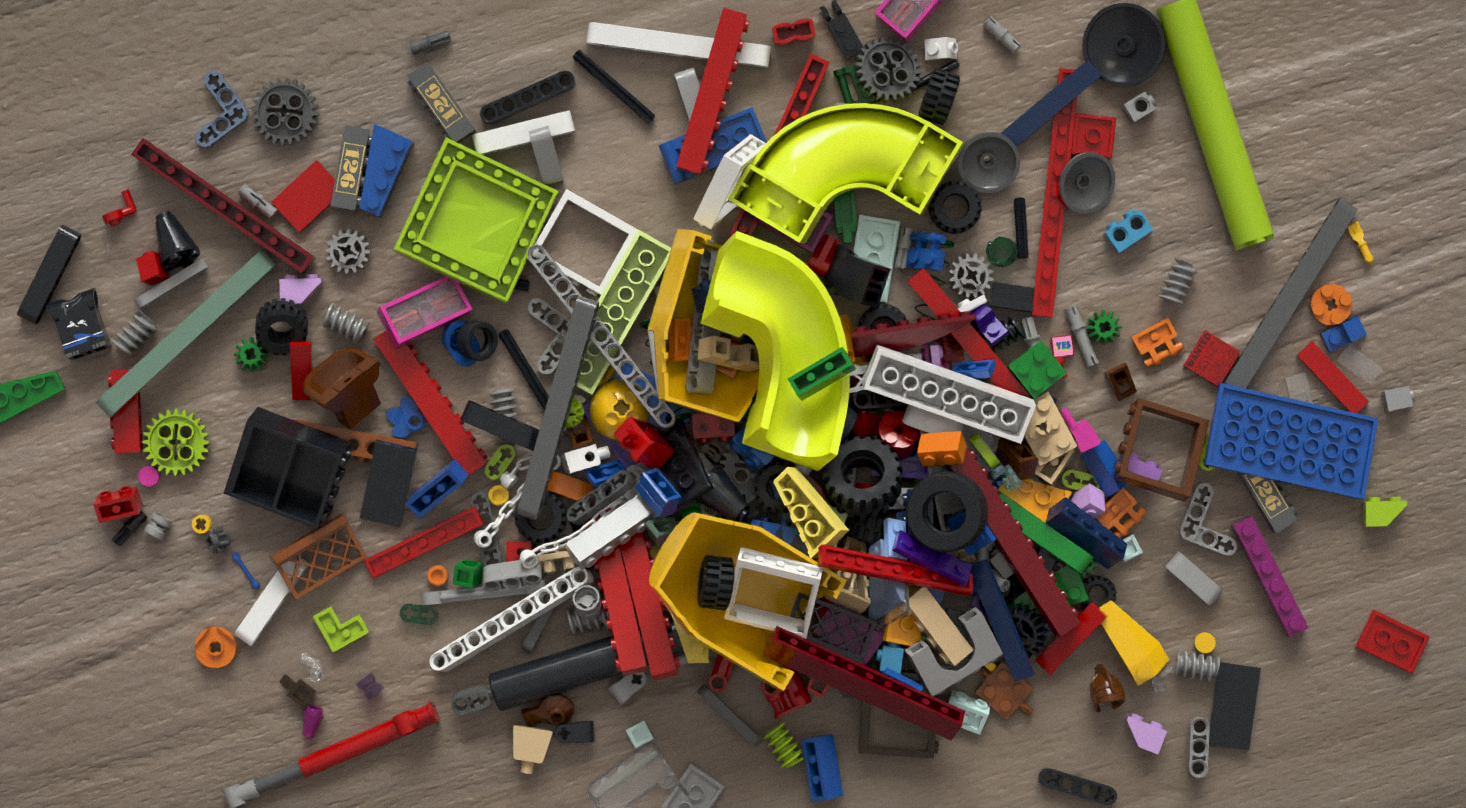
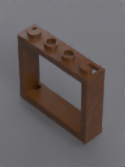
M1138 398L1134 403H1131L1127 413L1130 415V418L1123 428L1125 438L1124 442L1121 441L1118 448L1120 458L1114 465V480L1185 502L1191 497L1209 420ZM1142 410L1195 427L1180 487L1127 471Z

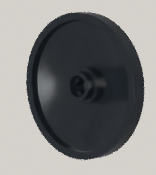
M1117 3L1100 10L1087 25L1082 43L1085 61L1089 60L1102 75L1099 78L1102 81L1115 86H1134L1149 79L1162 64L1166 52V36L1161 23L1149 10L1132 3Z

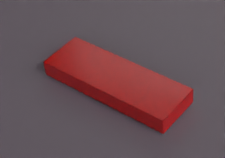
M290 342L292 400H311L304 393L303 387L307 375L313 370L311 342Z

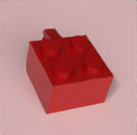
M633 416L627 418L614 433L619 440L617 443L630 453L629 457L635 463L641 462L647 468L653 467L660 470L675 452L653 425Z

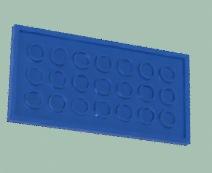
M1219 383L1204 465L1364 500L1379 418Z

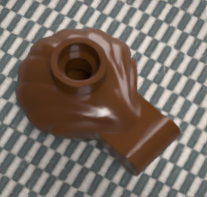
M555 694L543 698L535 707L522 709L521 713L529 727L542 722L561 725L572 718L574 703L567 696Z

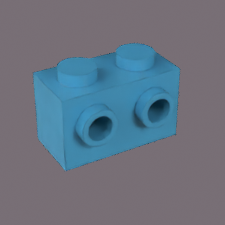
M887 642L886 644L882 643L881 648H877L876 661L879 662V671L889 668L899 674L901 673L904 653L903 646Z

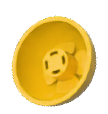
M623 379L611 380L601 385L593 394L589 407L590 418L596 430L603 436L617 441L619 440L614 433L627 418L633 416L648 423L651 416ZM635 383V389L637 391H643V389Z

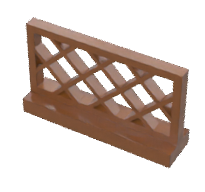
M339 514L319 526L318 529L310 531L269 556L295 600L367 558L348 525L345 515ZM343 528L348 533L346 543L336 541L338 531ZM321 541H331L329 553L318 551ZM335 543L346 545L343 557L332 555ZM349 546L356 548L360 556L354 560L347 559L346 555ZM306 550L314 552L311 564L300 562L301 555ZM317 553L328 556L325 568L314 565ZM331 557L342 559L339 569H328ZM287 561L295 562L293 575L285 573L281 565ZM299 564L310 566L307 578L296 576ZM313 567L324 570L322 579L319 581L310 580ZM295 578L306 581L304 589L296 593L293 587Z

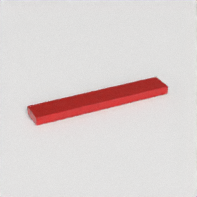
M476 506L365 559L364 562L372 579L485 524Z

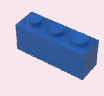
M454 459L411 493L405 503L406 506L418 518H421L460 487L467 478L468 472Z
M833 734L801 739L811 801L829 800L843 796Z

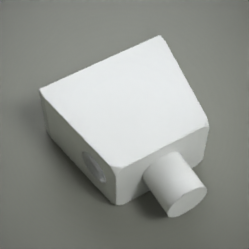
M594 444L561 454L560 458L565 475L601 465L600 460L610 458L608 446L597 448ZM586 454H589L591 456L590 461H587L585 459Z

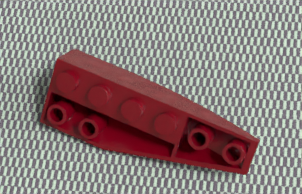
M971 311L958 312V317L943 314L938 315L937 320L931 321L929 317L917 318V323L910 324L909 320L897 321V326L888 327V323L875 325L876 329L868 330L867 326L854 328L855 332H851L854 356L857 358L873 355L876 345L894 351L917 347L958 330L975 320L976 314H971Z

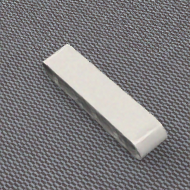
M560 112L474 134L472 139L475 151L486 155L530 144L531 140L528 131L549 126L552 138L575 132L571 112Z
M303 558L300 559V562L309 564V562H307ZM287 561L281 566L285 573L293 575L296 563ZM299 564L296 576L301 577L308 566ZM279 571L276 572L234 633L235 636L249 646L255 643L290 593ZM295 578L293 587L299 580L298 578Z

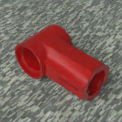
M826 234L822 237L817 250L812 254L807 264L821 278H824L830 266L836 245L840 243L837 239Z
M719 654L709 679V687L714 692H722L726 689L734 663ZM715 677H721L724 680V685L721 688H715L712 685V680Z

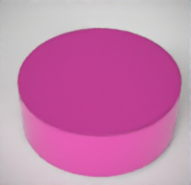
M145 466L139 471V481L144 486H154L160 480V472L154 466Z

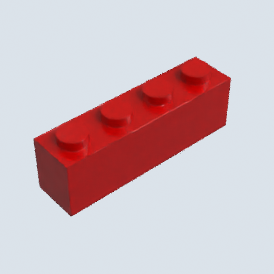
M130 369L111 370V375H108V386L112 387ZM140 391L110 417V427L114 429L111 447L112 450L115 449L117 454L143 452Z

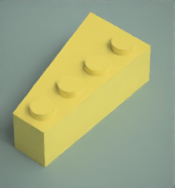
M787 467L773 481L784 505L787 506L791 514L790 517L793 523L796 524L800 532L799 536L802 542L805 543L810 558H818V547L821 544L833 546L849 531L798 468Z

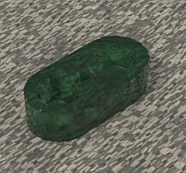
M407 603L401 607L400 617L405 622L433 625L439 619V612L432 606ZM412 607L411 610L418 612V616L412 615L408 619L407 615L404 614V610ZM429 610H432L435 618H432L431 622H429L427 617L421 616V613H428Z

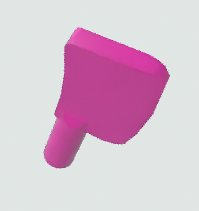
M1066 407L1059 411L1069 426L1081 453L1100 444L1095 430L1086 420L1076 423Z

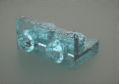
M1001 464L991 473L992 476L989 481L993 483L1002 477L1003 480L1001 482L1008 491L1012 490L1015 493L1023 486V483L1009 464L1005 467Z

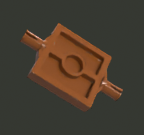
M1001 661L992 672H989L983 666L980 668L981 670L978 673L983 677V681L975 693L1006 720L1017 709H1021L1027 716L1033 712L1034 709L1027 705L1025 700L1034 688L1024 679L1014 682L1006 663Z

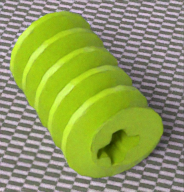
M782 722L768 730L764 740L771 739L768 747H776L772 754H780L776 761H784L780 768H789L804 760V757L798 758L802 752L801 750L794 751L797 743H790L793 736H785L789 729H781L785 722Z

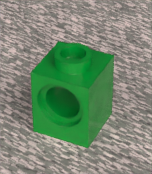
M463 559L455 564L453 585L472 589L480 584L483 563Z

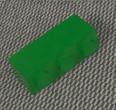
M841 347L789 377L788 381L798 398L803 401L856 370V367L846 350Z

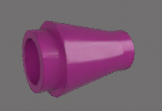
M308 705L307 709L304 710L303 736L314 738L324 717L322 708Z

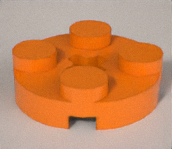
M1336 284L1324 285L1318 288L1310 299V309L1313 317L1319 323L1327 326L1342 323L1349 317L1352 311L1351 295H1349L1346 289ZM1333 299L1335 301L1334 304L1336 305V308H1332L1330 311L1328 310V305H1326V301H1331Z
M214 626L205 629L198 635L195 641V651L198 660L209 668L226 666L236 655L238 644L235 637L229 630L223 627ZM219 642L221 644V651L213 653L211 651L213 648L211 643L216 644Z

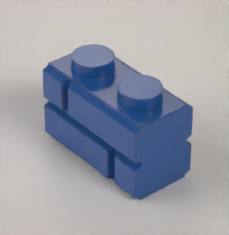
M658 468L642 473L635 489L653 509L654 513L659 518L675 513L682 497Z

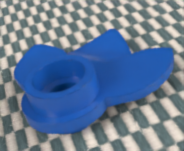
M407 396L401 397V407L386 411L387 418L395 425L391 433L393 436L399 438L407 437L411 432H419L425 427L426 419L424 415L419 412L415 401ZM414 418L419 419V424L417 426H414L412 424V420Z

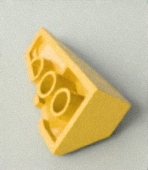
M1112 600L1100 606L1099 608L1108 616L1101 625L1133 681L1139 686L1156 676L1169 661L1160 642Z

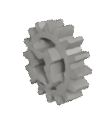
M347 229L346 234H344L342 230H339L338 237L332 234L333 242L327 241L330 248L325 249V252L330 253V256L326 259L333 260L330 266L332 268L338 266V272L345 269V273L349 274L350 269H352L354 273H357L358 266L362 269L365 268L362 264L363 261L369 262L366 254H371V251L366 250V247L370 244L363 242L366 238L364 235L358 237V231L351 234V229ZM344 238H349L348 241L343 244L338 243L340 240ZM357 241L361 246L362 253H359L357 251ZM349 246H351L350 250L353 251V253H355L356 256L353 254H348L347 257H345L346 253L343 252V250H341L340 247L348 249ZM335 250L339 252V262L335 257ZM350 260H358L352 265H347Z
M967 253L964 260L958 257L959 264L952 263L955 270H949V273L953 275L949 282H955L952 289L958 288V295L965 292L966 298L970 294L977 298V292L984 295L983 289L991 288L987 283L994 280L992 277H989V274H992L994 271L987 268L990 266V262L983 263L985 257L977 259V254L975 253L970 258ZM967 262H975L980 266L977 268L971 267ZM961 267L963 275L962 278L958 280L957 274L959 268ZM967 270L971 273H976L975 281L966 278L968 276ZM985 272V280L981 284L980 275ZM965 284L972 285L975 289L969 290L964 288L963 286Z

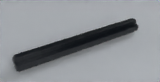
M581 50L575 52L573 59L646 123L649 124L654 120V113Z
M508 329L503 330L499 333V337L545 411L549 395Z

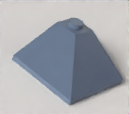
M880 539L869 547L868 553L885 557L884 540ZM867 576V580H869L868 598H870L871 603L868 606L869 619L876 621L905 602L904 583Z

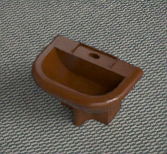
M356 348L339 350L330 355L307 375L303 384L304 393L323 408L334 412L340 423L352 429L381 405L374 387V383L379 377L381 362Z

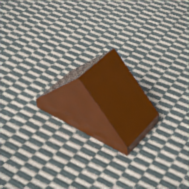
M1126 362L1104 372L1118 401L1137 392Z
M584 414L582 421L574 428H568L574 450L595 444L587 417Z

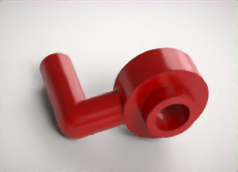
M129 189L121 192L127 208L118 209L103 215L102 218L105 225L109 224L110 227L122 223L121 219L137 212Z

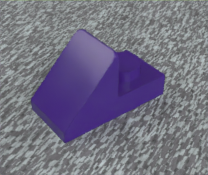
M981 305L971 313L976 314V319L971 321L972 325L992 347L1009 335L1008 330L995 317L991 308Z

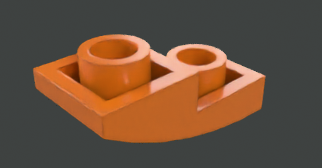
M553 471L547 491L563 499L568 498L577 502L593 491L594 486L574 477Z

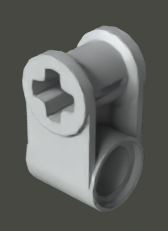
M645 671L636 673L637 676L642 675L641 682H634V675L632 674L619 678L607 688L620 705L644 686L647 680Z

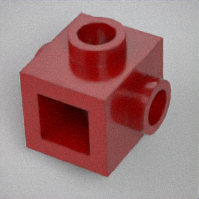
M869 411L857 412L856 422L850 431L853 433V437L865 438L866 435H877L880 415L869 413Z

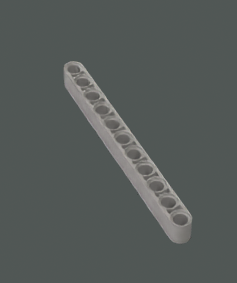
M538 244L530 246L527 251L528 259L572 314L573 309L570 305L572 299L582 295L546 249ZM536 249L542 250L543 253L539 260L532 258V253ZM552 265L556 271L553 276L548 277L545 274V268ZM561 282L568 283V290L564 293L558 291V285ZM597 315L590 338L661 427H672L676 422L675 413L665 401L660 399L657 407H649L648 399L652 396L658 398L657 390ZM599 331L607 333V339L604 342H598L596 339ZM618 347L620 355L617 358H611L609 356L610 349ZM626 363L633 366V371L629 375H625L622 372V367ZM638 380H644L646 383V388L643 391L635 389V383ZM668 412L671 414L672 420L669 424L661 422V415Z

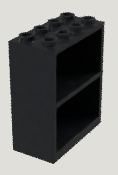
M257 407L247 419L223 494L318 529L321 523L325 524L327 517L330 516L334 505L332 502L339 492L340 487L338 484L343 479L346 468H344L345 463L349 461L352 450L349 449L351 442Z

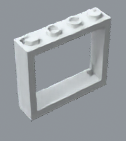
M750 134L723 156L693 218L700 226L704 225L712 229L738 208L728 198L749 163L751 164L758 152L766 144L765 142Z
M566 189L535 245H543L567 201L628 234L626 241L600 286L557 263L564 274L569 277L572 284L578 287L580 284L586 286V292L597 297L598 294L602 295L638 229ZM540 249L533 251L532 256L534 260L541 259L543 254L539 253ZM549 265L551 267L550 271L555 273V267Z
M741 547L734 572L732 597L726 609L724 619L774 631L776 626H779L806 639L823 567ZM742 569H751L812 584L805 619H797L736 604L735 600Z

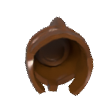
M1098 664L1094 668L1095 676L1090 682V697L1096 712H1101L1098 703L1111 702L1112 709H1117L1125 702L1124 689L1115 676L1110 674L1102 664Z

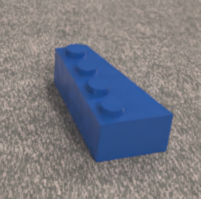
M374 124L360 209L381 218L414 142Z

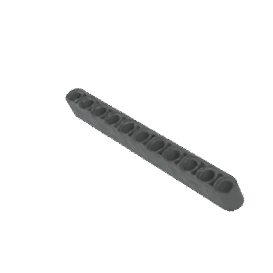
M1341 198L1338 199L1223 381V384L1241 388L1248 386L1358 210Z
M578 296L575 302L519 501L517 515L538 520L540 517L599 309L598 301Z

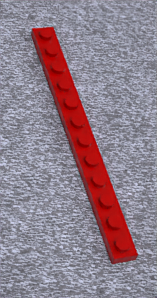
M1059 68L1057 85L1075 70ZM1077 97L1053 116L1033 294L1034 304L1031 316L1049 318L1053 316L1065 204L1059 193V179L1063 168L1070 161Z

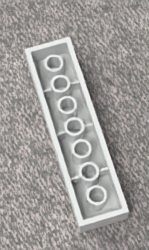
M876 345L862 382L863 388L1020 444L1036 407L1034 400L880 345Z

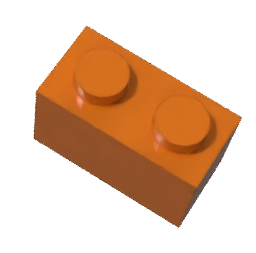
M961 431L921 434L917 454L922 466L963 464L967 444Z

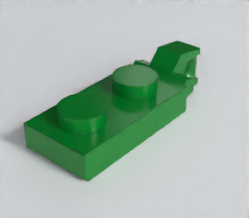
M854 190L847 191L834 199L836 229L838 234L843 233L844 244H852L851 233L856 232L857 227Z

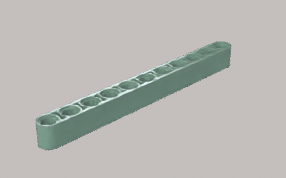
M261 249L96 401L97 405L109 417L113 416L273 269L277 262L264 249Z

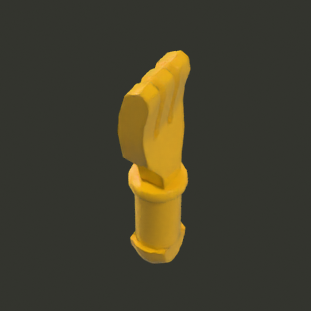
M1356 221L1348 225V233L1352 240L1358 243L1357 247L1360 249L1364 261L1371 264L1374 257L1368 249L1367 242H1364L1363 231L1359 222Z

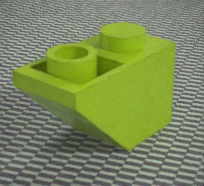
M1368 497V501H1362L1363 526H1388L1407 506V501H1401V497H1389V501H1381V497Z

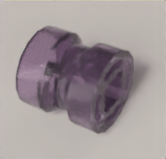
M372 672L355 684L358 689L363 690L367 701L384 689L381 683L375 681L376 677Z

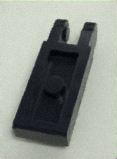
M833 0L831 5L838 15L836 18L831 19L827 8L824 6L820 7V10L845 59H848L859 53L861 48L864 47L845 13H842L836 0Z

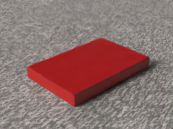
M316 160L271 203L300 233L331 205L335 179Z
M1372 609L1355 647L1413 674L1430 636Z

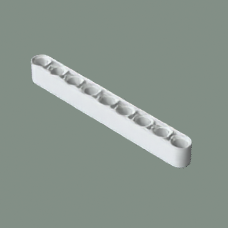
M589 22L586 44L708 60L714 38ZM744 42L741 53L737 52L735 60H738L739 65L768 68L771 46Z
M579 567L570 570L435 652L430 658V666L440 672H448L568 600L573 596L577 588L583 585H591L594 579L592 572L585 568L581 570ZM584 572L586 575L585 580L579 582L578 576ZM567 583L568 589L562 593L561 586ZM549 593L550 600L544 604L543 597ZM531 604L533 607L532 612L526 614V607ZM511 615H514L515 621L512 625H509L508 619ZM496 625L497 633L492 636L491 628ZM476 636H479L480 642L477 646H474L473 640ZM461 646L462 654L457 657L456 650ZM444 657L445 664L439 667L438 662L440 658Z

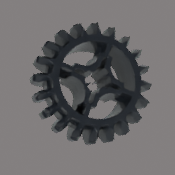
M1017 603L1015 607L1012 604L1009 605L1008 610L1011 617L1020 618L1014 624L1016 629L1019 628L1017 631L1021 641H1033L1031 644L1023 645L1028 658H1031L1033 654H1038L1039 649L1045 646L1043 642L1047 640L1045 634L1048 632V629L1043 626L1046 622L1040 621L1042 615L1035 614L1036 608L1030 611L1028 604L1023 608L1020 603Z

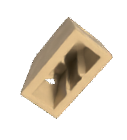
M514 724L513 758L522 760L521 773L533 774L534 763L542 764L544 762L554 730Z

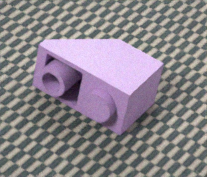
M308 274L302 279H297V275H285V279H279L280 301L281 298H286L285 301L289 302L291 299L295 305L298 303L303 305L323 284V279L318 278V274Z
M1090 483L1075 492L1071 499V502L1075 503L1094 519L1105 512L1104 492Z
M1132 713V716L1126 715L1125 721L1136 746L1159 754L1167 733L1166 730L1162 729L1163 725L1152 721L1151 724L1143 721L1144 717Z

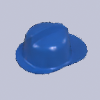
M457 320L451 325L443 327L442 344L451 353L457 364L469 367L475 364L476 360L464 357L457 346V335L461 327L467 322ZM473 333L470 338V346L474 353H478L480 345Z

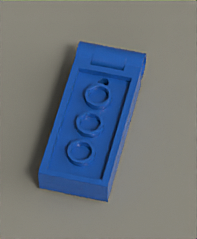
M753 107L721 119L718 132L714 131L711 138L715 140L712 152L708 151L706 159L709 160L706 172L717 168L723 156L750 134L767 143ZM685 135L659 145L674 184L698 176L676 169Z

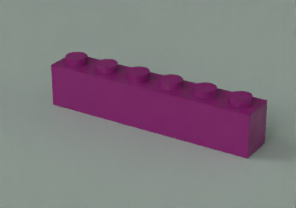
M1248 516L1232 524L1231 527L1286 636L1291 638L1308 629L1309 627L1253 516Z

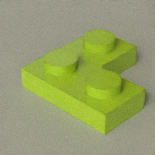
M332 606L313 616L332 652L343 648L370 632L360 614L342 624Z

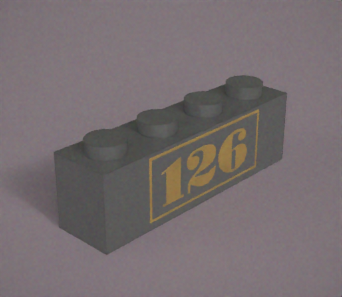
M428 61L407 75L410 79L407 83L412 91H418L422 96L419 99L425 109L430 108L433 112L431 118L437 126L442 125L445 129V132L442 133L445 138L447 137L460 143L476 132Z
M347 125L344 127L330 205L331 210L355 214L356 208L360 209L362 196H358L359 189H363L365 176H362L363 168H367L369 157L366 156V150L370 148L372 136H369V129Z
M1237 473L1273 533H1278L1298 521L1295 517L1298 514L1292 504H1287L1284 499L1287 495L1281 486L1277 487L1273 480Z

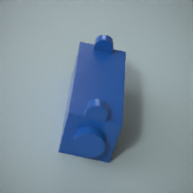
M1106 440L1101 441L1099 445L1086 450L1080 455L1107 497L1128 485L1114 480V465L1118 459Z

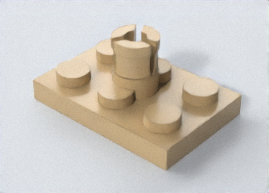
M1049 392L1033 399L1036 407L1024 435L1033 453L1038 458L1040 466L1078 448Z

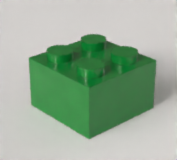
M1041 340L1007 365L1008 369L1032 399L1038 397L1067 374Z

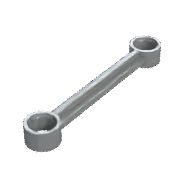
M542 580L537 586L499 592H487L483 589V586L472 589L463 588L421 593L422 605L533 594L546 586L545 580Z

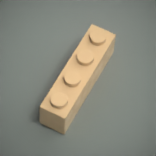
M915 586L905 594V602L901 606L903 611L916 620L914 625L920 632H924L927 635L926 641L932 648L936 647L940 653L938 656L944 664L948 663L956 666L973 651L972 647L926 587Z

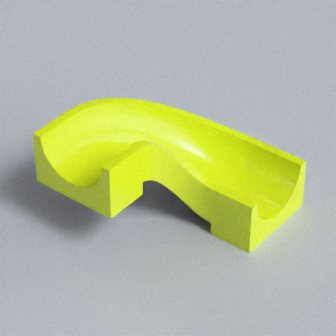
M867 103L831 106L807 114L775 134L761 148L751 164H748L728 200L797 242L804 244L807 242L828 205L837 196L854 189L867 188L879 190L924 216L936 189L956 157L960 154L965 143L932 123L898 108Z
M736 231L718 250L701 324L739 338L746 334L754 341L759 355L758 390L755 403L750 406L742 444L819 471L838 455L848 408L850 373L803 401L796 395L788 378L841 347L848 353L840 317L825 286L803 261L782 248Z

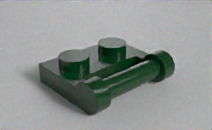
M854 65L833 71L834 77L838 79L846 104H870L877 102L874 93L869 97L868 89L862 91L863 83L857 84L861 77L854 75L859 70L854 68ZM846 74H851L859 99L857 101L852 99L845 77Z

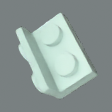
M952 690L948 704L965 711L961 728L980 735L989 716L991 706L984 700L974 699L963 692Z

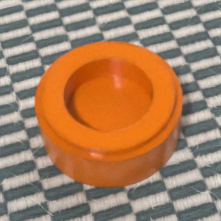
M441 565L431 567L427 573L428 581L434 586L445 584L449 576L447 569Z

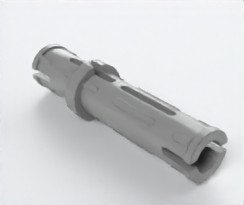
M1077 305L1064 309L1071 325L1069 327L1070 331H1073L1086 367L1099 363L1085 329L1086 323L1082 321Z

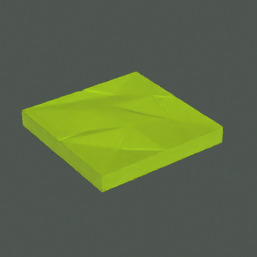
M446 137L392 251L506 305L528 259L527 251L530 246L535 244L559 191Z

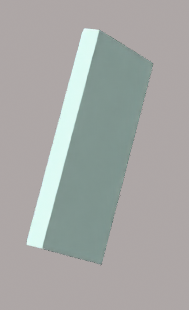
M859 215L853 252L858 257L891 268L880 300L881 303H887L900 221Z

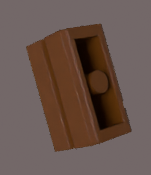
M1003 437L999 438L995 455L1002 465L1018 481L1034 477L1035 467L1038 463L1036 455L1023 441L1020 444Z

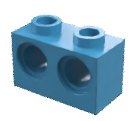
M1133 209L1123 215V221L1117 223L1115 220L1105 227L1107 231L1103 234L1117 254L1154 230L1140 209L1136 212ZM1132 219H1138L1141 222L1139 230L1131 227ZM1116 230L1123 232L1124 239L1122 241L1114 239L1113 234Z

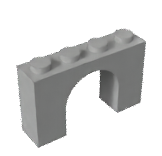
M976 607L958 617L973 651L956 666L937 663L930 647L923 640L904 650L922 685L931 696L942 694L949 686L960 683L964 677L978 672L982 666L996 661L1003 654L983 614Z

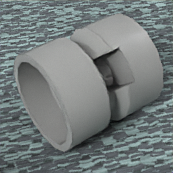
M583 585L575 590L573 603L577 614L586 620L597 618L602 611V601L598 590L590 585Z

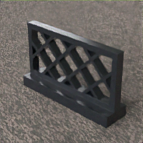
M798 592L789 617L797 619L801 617L804 620L803 616L806 615V612H801L799 604L802 598L809 600L810 596ZM816 599L815 603L820 606L815 607L814 605L813 611L818 619V623L809 626V636L806 639L863 664L862 660L877 621ZM825 606L829 608L832 616L821 621L817 610ZM846 614L851 624L841 628L836 617ZM834 619L838 630L827 634L823 623ZM862 621L869 623L868 632L860 635L856 624ZM820 625L825 636L815 639L812 637L810 629ZM853 626L857 637L846 641L842 631ZM839 632L844 643L839 646H833L829 637ZM826 638L828 643H825L821 640ZM858 639L862 646L859 655L852 653L848 645ZM846 646L847 650L841 649V647Z

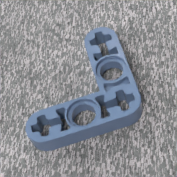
M217 71L208 72L205 75L204 82L225 112L196 133L195 140L203 148L213 146L243 124L249 116L247 108L225 78ZM211 76H214V77H218V76H219V79L217 80V82L219 83V85H220L221 87H222L224 84L226 85V87H224V88H222V89L219 90V89L216 87V85H214V84H211V85H210V84H209V83L211 82V78H210V77H211ZM225 91L232 94V100L228 103H224L221 100V95ZM236 109L243 110V117L241 119L236 117L232 120L235 122L234 125L226 118L228 114L232 118L236 114ZM221 120L226 121L228 124L224 132H220L216 128L217 123ZM212 127L213 131L216 134H218V136L215 138V135H211L208 138V143H201V135L203 133L206 135L210 134L212 131H210L209 128Z

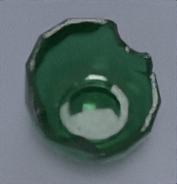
M998 236L988 242L986 255L988 261L993 266L1005 268L1016 261L1018 249L1016 243L1010 238Z

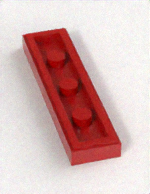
M1313 341L1296 355L1349 412L1358 413L1369 402Z
M1094 602L1079 615L1078 619L1081 622L1079 625L1063 636L1058 637L1035 660L1049 675H1052L1108 617Z

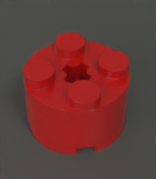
M893 411L883 415L879 423L877 439L882 440L884 446L886 444L893 448L892 453L896 452L899 459H905L912 455L917 448L920 430L902 422L905 414L904 411Z

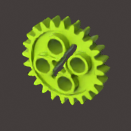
M175 409L174 414L170 410H166V416L158 413L160 419L152 418L154 425H147L150 432L143 433L148 437V440L142 441V443L148 444V447L143 449V452H150L146 459H154L151 466L159 464V472L166 468V475H169L172 470L174 476H178L179 470H181L183 475H186L187 468L194 472L193 465L195 464L200 467L201 464L198 460H206V457L202 454L203 452L210 451L205 448V445L211 444L210 441L205 440V437L209 436L210 433H203L207 426L199 425L202 420L201 418L193 420L195 413L187 416V410H183L181 415L179 409ZM175 424H178L177 439L181 440V444L177 445V461H175L176 445L172 444V440H176ZM165 426L171 429V434L167 438L163 437L161 433L162 428ZM186 426H189L192 430V434L188 438L182 435V430ZM164 447H168L171 450V455L168 458H164L161 455V450ZM185 447H189L192 451L188 459L182 456V450Z

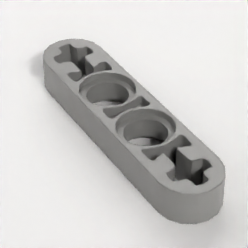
M200 259L142 294L134 301L141 310L203 273L209 267L204 259Z

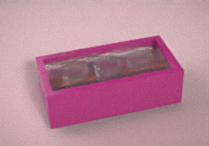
M884 0L874 14L880 22L904 42L908 43L944 0Z
M443 277L380 306L377 314L396 349L469 315L473 309L460 284L448 277Z

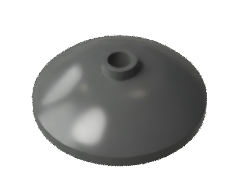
M982 132L974 135L965 143L958 156V170L963 181L967 185L970 184L974 190L976 189V191L982 193H994L1003 190L1013 182L1020 168V156L1015 144L1007 136L997 132ZM985 156H990L988 162L983 161Z
M1084 152L1073 157L1063 168L1059 179V193L1063 203L1072 211L1082 214L1092 213L1102 208L1110 199L1115 187V172L1112 164L1106 157L1095 152Z

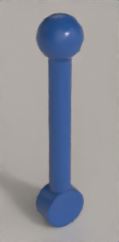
M234 552L232 559L237 560L251 581L252 588L258 589L260 587L259 582L254 580L240 559V553Z

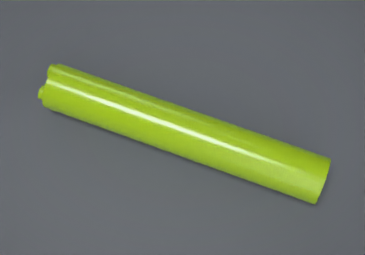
M1180 0L1157 9L1156 12L1166 36L1173 64L1233 245L1237 251L1275 238L1198 2L1197 0Z

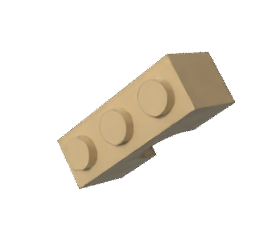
M714 335L699 340V361L747 372L759 369V355L756 345L749 343L730 345L731 339Z

